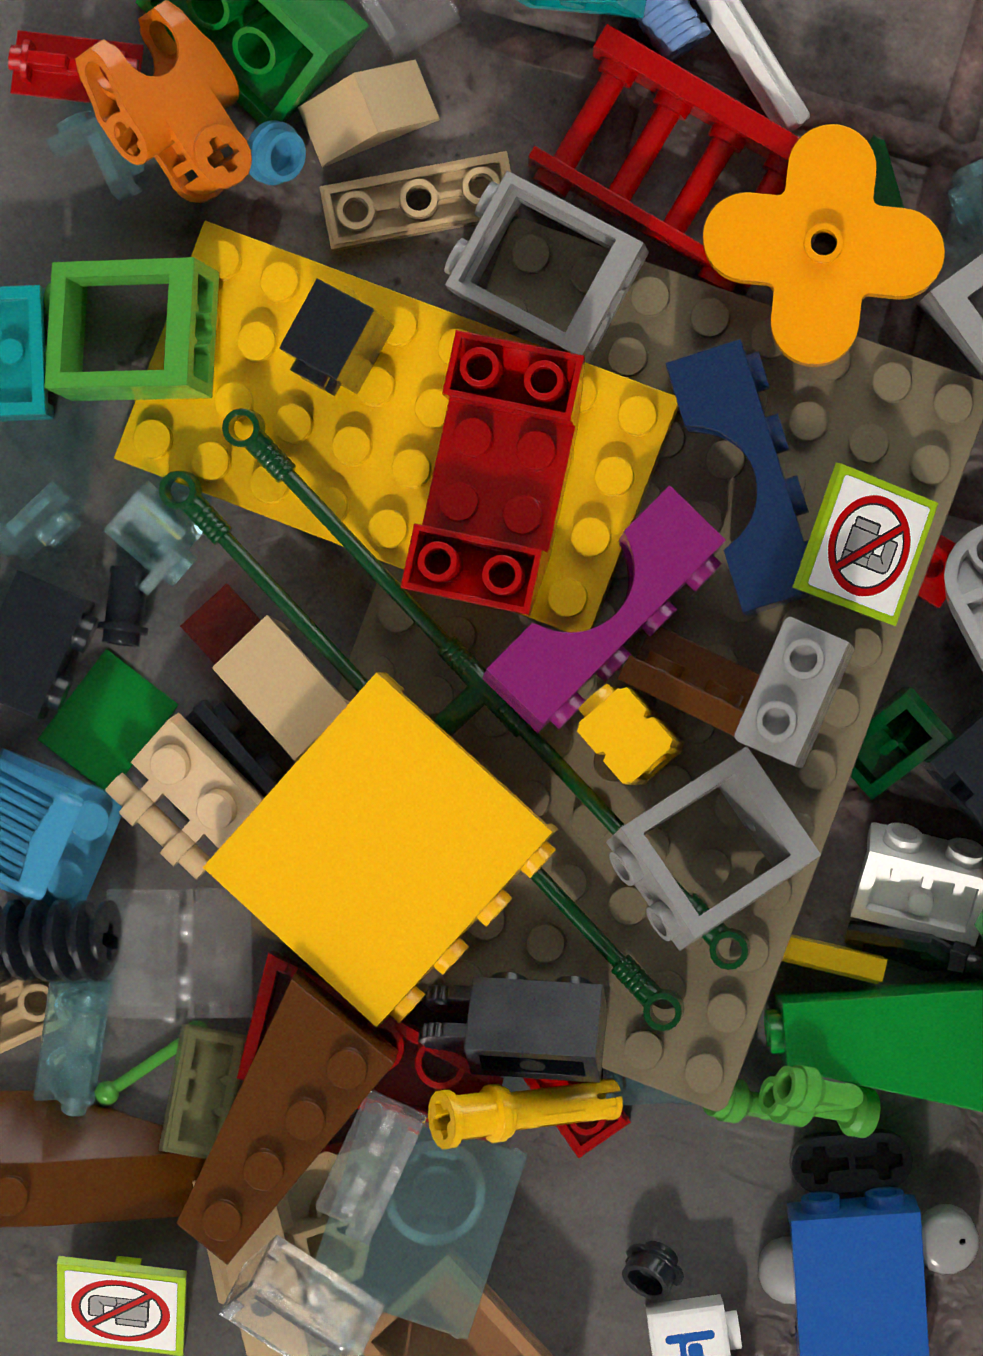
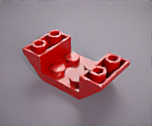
M456 330L442 395L449 402L422 525L414 523L400 588L526 615L531 614L551 556L577 436L585 356Z

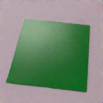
M106 649L37 740L101 789L105 790L121 773L126 775L133 765L131 761L160 730L179 704Z

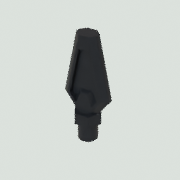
M853 920L849 922L845 937L846 944L923 971L947 970L946 977L962 981L965 975L983 980V954L971 951V944L955 940L954 946L929 933Z

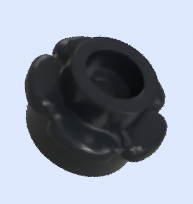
M648 1241L645 1244H633L627 1249L626 1255L628 1257L625 1260L626 1265L622 1271V1277L634 1292L649 1299L661 1300L668 1296L673 1285H681L684 1273L681 1267L677 1265L678 1257L670 1247L657 1241Z

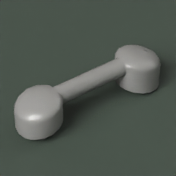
M938 1204L927 1209L922 1214L924 1265L929 1270L941 1275L955 1274L966 1269L975 1259L979 1249V1235L971 1217L962 1208L952 1204ZM785 1236L771 1240L762 1249L758 1258V1278L763 1290L772 1299L783 1304H795L791 1237Z

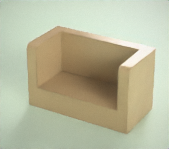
M266 615L212 669L292 759L298 761L350 701L346 700L291 640L289 637L291 631L282 622Z

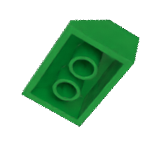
M136 0L135 3L147 13L165 0ZM168 0L180 8L190 21L215 44L237 80L239 88L237 102L260 125L271 120L285 123L298 110V107L304 104L341 66L370 26L344 0ZM164 25L170 37L175 41L172 32Z

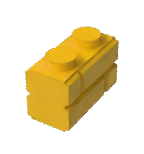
M606 684L591 695L578 709L585 718L579 722L580 725L577 732L596 754L605 755L603 762L622 784L645 785L683 751L684 742L666 721L657 719L659 713L636 690L628 687L621 689Z

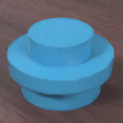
M271 120L259 125L250 135L247 142L252 156V165L249 173L256 181L267 185H278L294 179L300 173L306 159V148L302 138L292 126L284 122Z

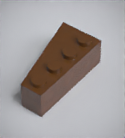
M297 969L291 979L176 1223L226 1265L230 1263L393 1066L399 1051L300 969Z

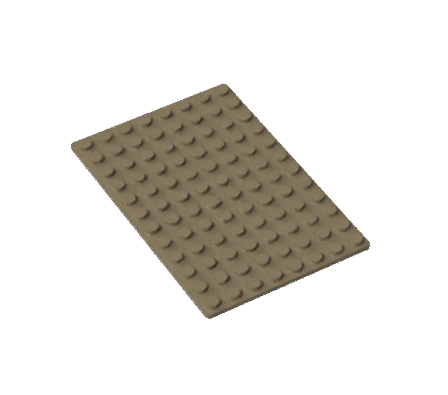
M516 219L508 228L486 290L566 332L610 250L526 219ZM644 261L589 364L675 395L665 363L741 339L746 355L759 351L770 389L758 392L766 417L778 413L790 450L778 454L785 479L798 476L809 513L797 516L805 541L810 538L836 462L938 503L896 626L815 596L746 616L742 612L723 550L741 535L753 515L757 499L755 473L748 458L732 443L714 435L689 432L684 425L680 409H678L637 517L670 485L726 541L714 555L722 565L697 591H694L686 583L669 600L677 610L661 627L761 675L783 622L788 617L795 618L848 641L855 651L803 769L740 743L735 739V736L619 680L618 677L624 665L605 683L595 675L578 693L587 700L606 684H609L611 687L615 686L621 689L628 687L636 690L659 713L657 719L666 721L684 742L683 751L645 785L622 784L603 762L605 755L596 754L577 732L580 725L579 722L585 718L579 710L560 729L550 721L539 733L624 824L629 823L747 746L813 844L822 854L982 425L983 381L856 336L850 350L832 364L821 367L799 365L784 356L774 342L771 332L772 306ZM481 308L478 309L474 321L540 346L558 350ZM623 554L595 627L613 617L624 603L628 587V573ZM384 563L383 566L401 584L404 570ZM377 583L349 660L368 681L376 672H386L405 689L402 693L433 719L467 685L437 654L439 648ZM405 589L450 638L457 637L458 641L486 669L532 623L550 630L565 632L515 612ZM641 629L624 648L633 657H636L647 634ZM342 676L337 691L346 700L351 701L358 692ZM484 705L452 738L546 824L552 823L558 828L555 834L548 840L556 848V851L544 863L542 868L624 956L629 954L661 989L672 990L680 995L684 1003V1014L676 1027L671 1030L658 1031L650 1027L644 1019V1007L629 992V989H626L624 984L612 974L611 969L613 967L531 878L522 871L504 889L512 897V900L487 927L477 919L461 937L469 946L461 957L444 975L433 968L417 987L425 993L428 986L434 985L472 986L473 977L491 978L493 974L498 972H513L525 976L528 980L554 982L562 976H578L590 980L593 984H603L608 1012L602 1068L709 1110H723L728 1105L820 857L723 922L728 928L742 931L749 939L751 949L743 965L733 970L721 969L715 965L710 957V946L702 937L679 951L672 940L665 941L651 925L646 913L649 905L636 886H628L615 872L609 858V853L612 850L606 843L613 835L520 735L514 737L508 728L496 718L495 714ZM718 787L645 834L671 875L690 895L693 893L697 894L698 898L710 909L773 868ZM255 915L253 916L252 927L257 934L286 945ZM724 938L719 941L718 949L722 957L728 960H735L741 956L742 950L738 941L733 938ZM659 999L653 1003V1013L658 1019L668 1021L674 1018L675 1008L671 1002Z

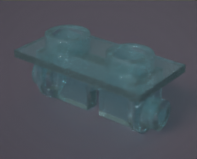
M88 980L49 981L33 1096L35 1101L58 1100L62 1103L61 1111L70 1116L85 1115L87 1107L94 1103V1090L98 1083L112 986L111 980L96 982Z

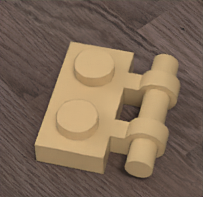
M179 712L168 719L131 761L148 779L147 783L139 789L124 773H121L105 789L122 807L119 814L132 827L137 823L141 825L163 847L160 854L173 867L179 863L196 880L206 872L203 866L210 859L197 845L199 841L206 835L220 848L265 798ZM164 795L190 820L182 830L156 805Z

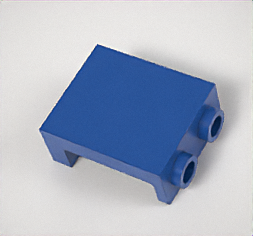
M878 1187L866 1191L865 1197L840 1199L837 1193L821 1191L801 1196V1202L787 1203L791 1233L797 1324L795 1325L797 1356H929L921 1211L915 1195L904 1194V1191L900 1188Z

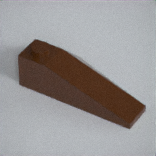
M52 1089L0 1090V1228L43 1227L180 1216L193 1189L192 1181L197 1180L206 1159L159 1151L163 1125L127 1115V1112L111 1107L105 1108L70 1097L71 1095Z

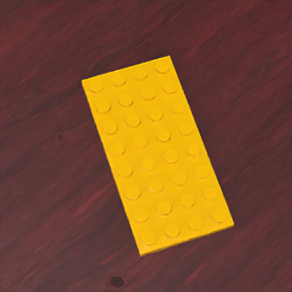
M204 221L191 257L200 260L219 272L213 397L136 400L114 459L160 477L175 471L191 472L200 481L202 493L343 546L283 481L280 483L276 482L245 447L233 446L225 439L222 425L227 414L241 408L254 410L264 420L265 433L296 465L294 471L376 559L404 570L414 523L422 525L449 402L442 395L456 330L539 347L543 346ZM317 278L372 307L394 326L358 394L340 386L336 396H333L302 379L301 376L290 371L295 359L279 349ZM166 323L148 370H164ZM585 362L578 431L551 556L531 614H518L565 632H581L595 627L622 557V549L618 541L624 530L637 518L679 409L675 395ZM241 416L235 422L234 430L237 437L241 440H246L253 433V423L247 416ZM178 478L174 481L178 484L189 487L188 483L182 478Z

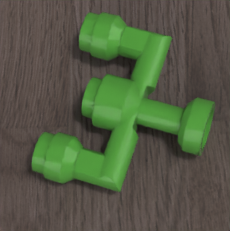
M794 1065L793 1067L784 1066L775 1076L767 1077L759 1093L751 1091L744 1080L738 1079L730 1101L723 1110L712 1111L704 1107L703 1110L708 1116H713L718 1121L738 1123L746 1116H753L766 1121L772 1120L775 1123L803 1127L813 1117L836 1120L841 1131L847 1136L866 1138L874 1132L878 1124L881 1106L879 1096L873 1088L824 1080L816 1068Z

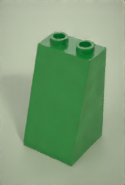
M965 979L962 981L950 980L774 993L775 1008L764 1009L766 1047H770L771 1054L778 1053L785 1066L804 1065L814 1067L825 1078L983 1112V980Z

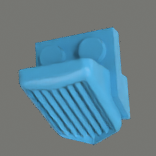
M2 748L0 751V889L29 900H44L48 907H51L56 900H67L73 909L78 901L86 900L122 817L119 814L122 807L104 789L68 776L56 768Z

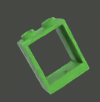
M194 257L52 262L51 282L46 286L44 293L45 311L49 317L45 352L44 389L71 401L212 398L219 272ZM169 284L164 370L82 372L87 286Z

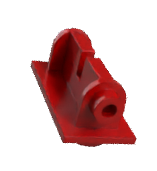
M18 30L16 45L11 44L8 56V69L13 70L10 93L91 103L79 77L75 58L102 40ZM106 40L121 51L135 70L142 71L143 44ZM100 67V70H101L103 76L108 80L106 74L104 73V71H103L102 68Z

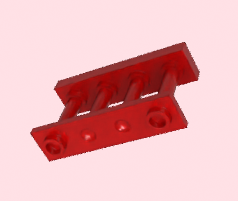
M606 24L593 47V57L601 61L598 70L602 74L555 154L552 156L534 145L528 156V166L537 171L532 179L543 188L562 198H566L569 191L574 192L702 269L697 277L703 282L733 292L734 288L746 294L752 284L737 283L721 276L709 263L704 251V245L685 235L733 152L741 153L744 146L766 159L762 167L767 172L754 193L782 194L786 187L789 157L800 137L609 24ZM635 81L656 94L653 103L657 107L607 189L575 170L623 87L630 89ZM689 114L711 126L708 136L712 139L665 219L662 221L630 201L678 120L686 121Z

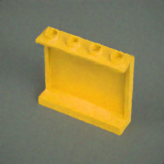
M386 672L375 673L203 866L213 878L375 1027L381 1025L390 1016L400 1023L426 995L417 987L418 984L433 968L442 975L451 968L469 947L461 939L464 933L477 919L487 927L512 900V897L504 889L519 872L522 871L531 878L556 851V848L548 840L558 830L552 823L546 824L402 692L405 689Z

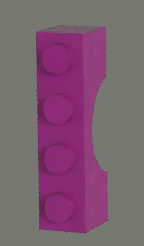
M669 485L624 530L618 541L628 573L626 597L620 610L605 623L581 632H559L532 623L486 669L482 679L537 733L550 721L560 729L586 701L578 692L595 675L604 683L607 682L625 664L629 655L632 656L624 646L641 629L651 637L676 612L677 608L669 600L686 583L694 591H697L716 572L722 563L714 555L719 551L726 539Z

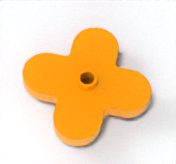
M828 124L813 128L796 142L789 157L786 187L782 194L771 195L744 192L731 195L720 201L712 209L706 219L703 230V245L706 257L711 266L721 276L737 283L769 286L774 294L771 312V332L774 342L784 356L799 365L807 367H821L832 364L850 350L857 336L861 303L865 297L887 299L915 297L926 291L935 282L944 262L945 249L943 238L936 225L927 216L912 209L879 206L874 202L876 178L874 152L870 144L860 133L843 125ZM819 233H828L834 237L836 248L828 255H819L811 247L812 238Z

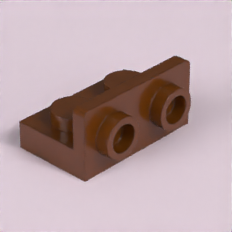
M660 627L651 637L646 636L636 657L629 655L618 679L734 736L760 675L672 631Z

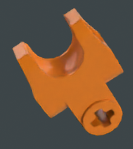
M165 0L138 18L140 34L153 58V76H146L135 70L121 51L105 39L90 47L75 58L79 77L90 98L96 119L121 156L136 165L144 164L155 157L168 177L172 188L182 198L190 202L204 203L217 197L224 189L242 182L249 174L252 165L251 150L247 140L238 131L225 111L234 105L239 98V88L232 70L215 44L190 21L180 8ZM164 25L172 32L175 41L170 37ZM100 67L102 68V70H103L104 73L106 74L108 80L103 76V74H102V72H101V70H100ZM229 145L233 150V154L224 159L220 150ZM193 169L198 177L189 182L185 173Z

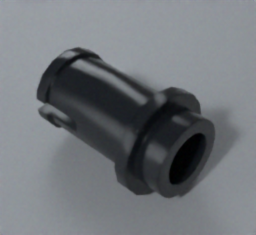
M112 565L110 566L111 577L105 621H99L97 628L103 630V643L140 647L141 636L148 635V628L142 626L151 571L136 567Z

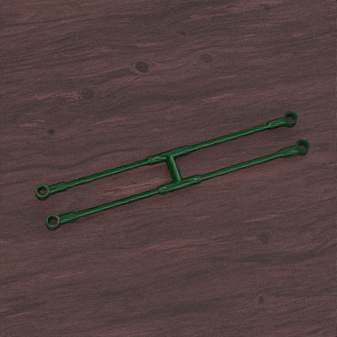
M243 408L235 409L228 413L222 425L225 439L233 446L245 447L276 482L280 483L283 481L439 648L437 654L467 685L432 720L452 737L485 705L508 728L514 737L520 735L612 835L625 824L540 733H537L482 679L486 668L476 660L475 656L458 641L457 637L450 638L405 589L400 588L401 584L294 471L296 465L265 433V423L261 415L254 410ZM241 416H247L253 423V433L246 440L238 438L234 430L235 422ZM175 471L165 475L158 489L162 502L169 508L181 509L214 545L219 543L345 680L359 692L368 680L230 533L232 527L202 496V487L198 478L191 472ZM178 478L184 479L190 489L189 496L183 502L176 501L171 493L172 484ZM541 867L531 877V880L613 967L611 969L612 974L624 984L626 989H629V992L644 1007L643 1015L647 1024L658 1031H668L676 1027L684 1014V1003L680 995L672 990L661 989L629 954L624 956ZM676 880L699 916L710 909L698 898L697 894L693 893L690 895ZM721 923L702 936L703 940L710 946L709 952L712 961L721 969H737L743 965L749 956L751 948L747 936L738 929L728 928L724 923ZM724 938H733L738 941L742 950L741 956L735 960H728L722 957L718 949L719 941ZM659 999L671 1002L675 1008L674 1018L668 1021L658 1019L653 1013V1003Z

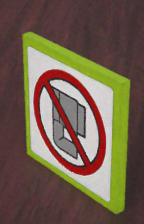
M836 462L792 588L896 626L938 503Z
M58 1256L57 1342L183 1356L185 1349L187 1271L141 1265L142 1258L116 1256L115 1262Z

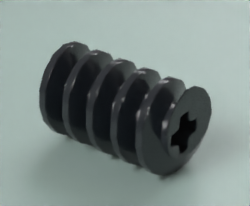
M20 899L8 900L3 909L0 905V980H8L13 977L20 981L33 980L36 977L42 981H52L58 978H62L65 981H77L82 978L90 982L105 980L112 973L122 946V917L118 905L113 900H105L100 903L96 910L95 905L90 900H80L72 909L71 904L67 900H56L49 909L44 900H32L26 908Z

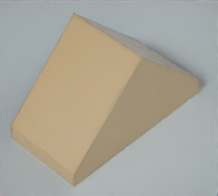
M416 59L355 72L298 107L322 168L440 120Z

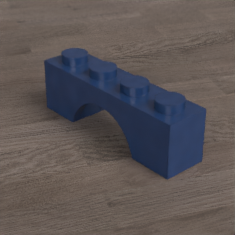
M738 339L665 363L687 430L692 433L714 435L732 443L748 458L755 473L757 499L753 515L741 535L723 550L742 612L746 616H750L813 596L792 588L809 541L804 540L797 516L809 513L798 476L785 479L778 454L790 450L778 413L767 417L764 413L758 392L768 390L770 386L759 351L746 355L742 341Z

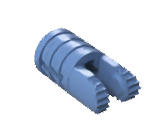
M647 0L644 17L632 18L638 21V26L649 37V42L653 48L657 49L659 55L671 62L694 49L711 33L707 24L701 22L699 14L691 7L689 0Z

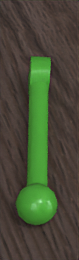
M194 1020L188 1023L190 1025L209 1028L208 1025L201 1020ZM179 1037L113 1082H100L94 1090L96 1101L104 1106L114 1104L118 1100L119 1092L176 1055Z

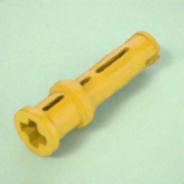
M612 1078L603 1079L600 1083L589 1082L510 1092L508 1088L500 1084H491L484 1086L479 1093L455 1095L451 1090L434 1092L428 1106V1121L433 1140L441 1149L457 1148L462 1140L486 1138L491 1143L505 1142L513 1136L516 1130L603 1119L615 1120L621 1115L623 1099L622 1096L606 1099V1094L620 1091L618 1083Z

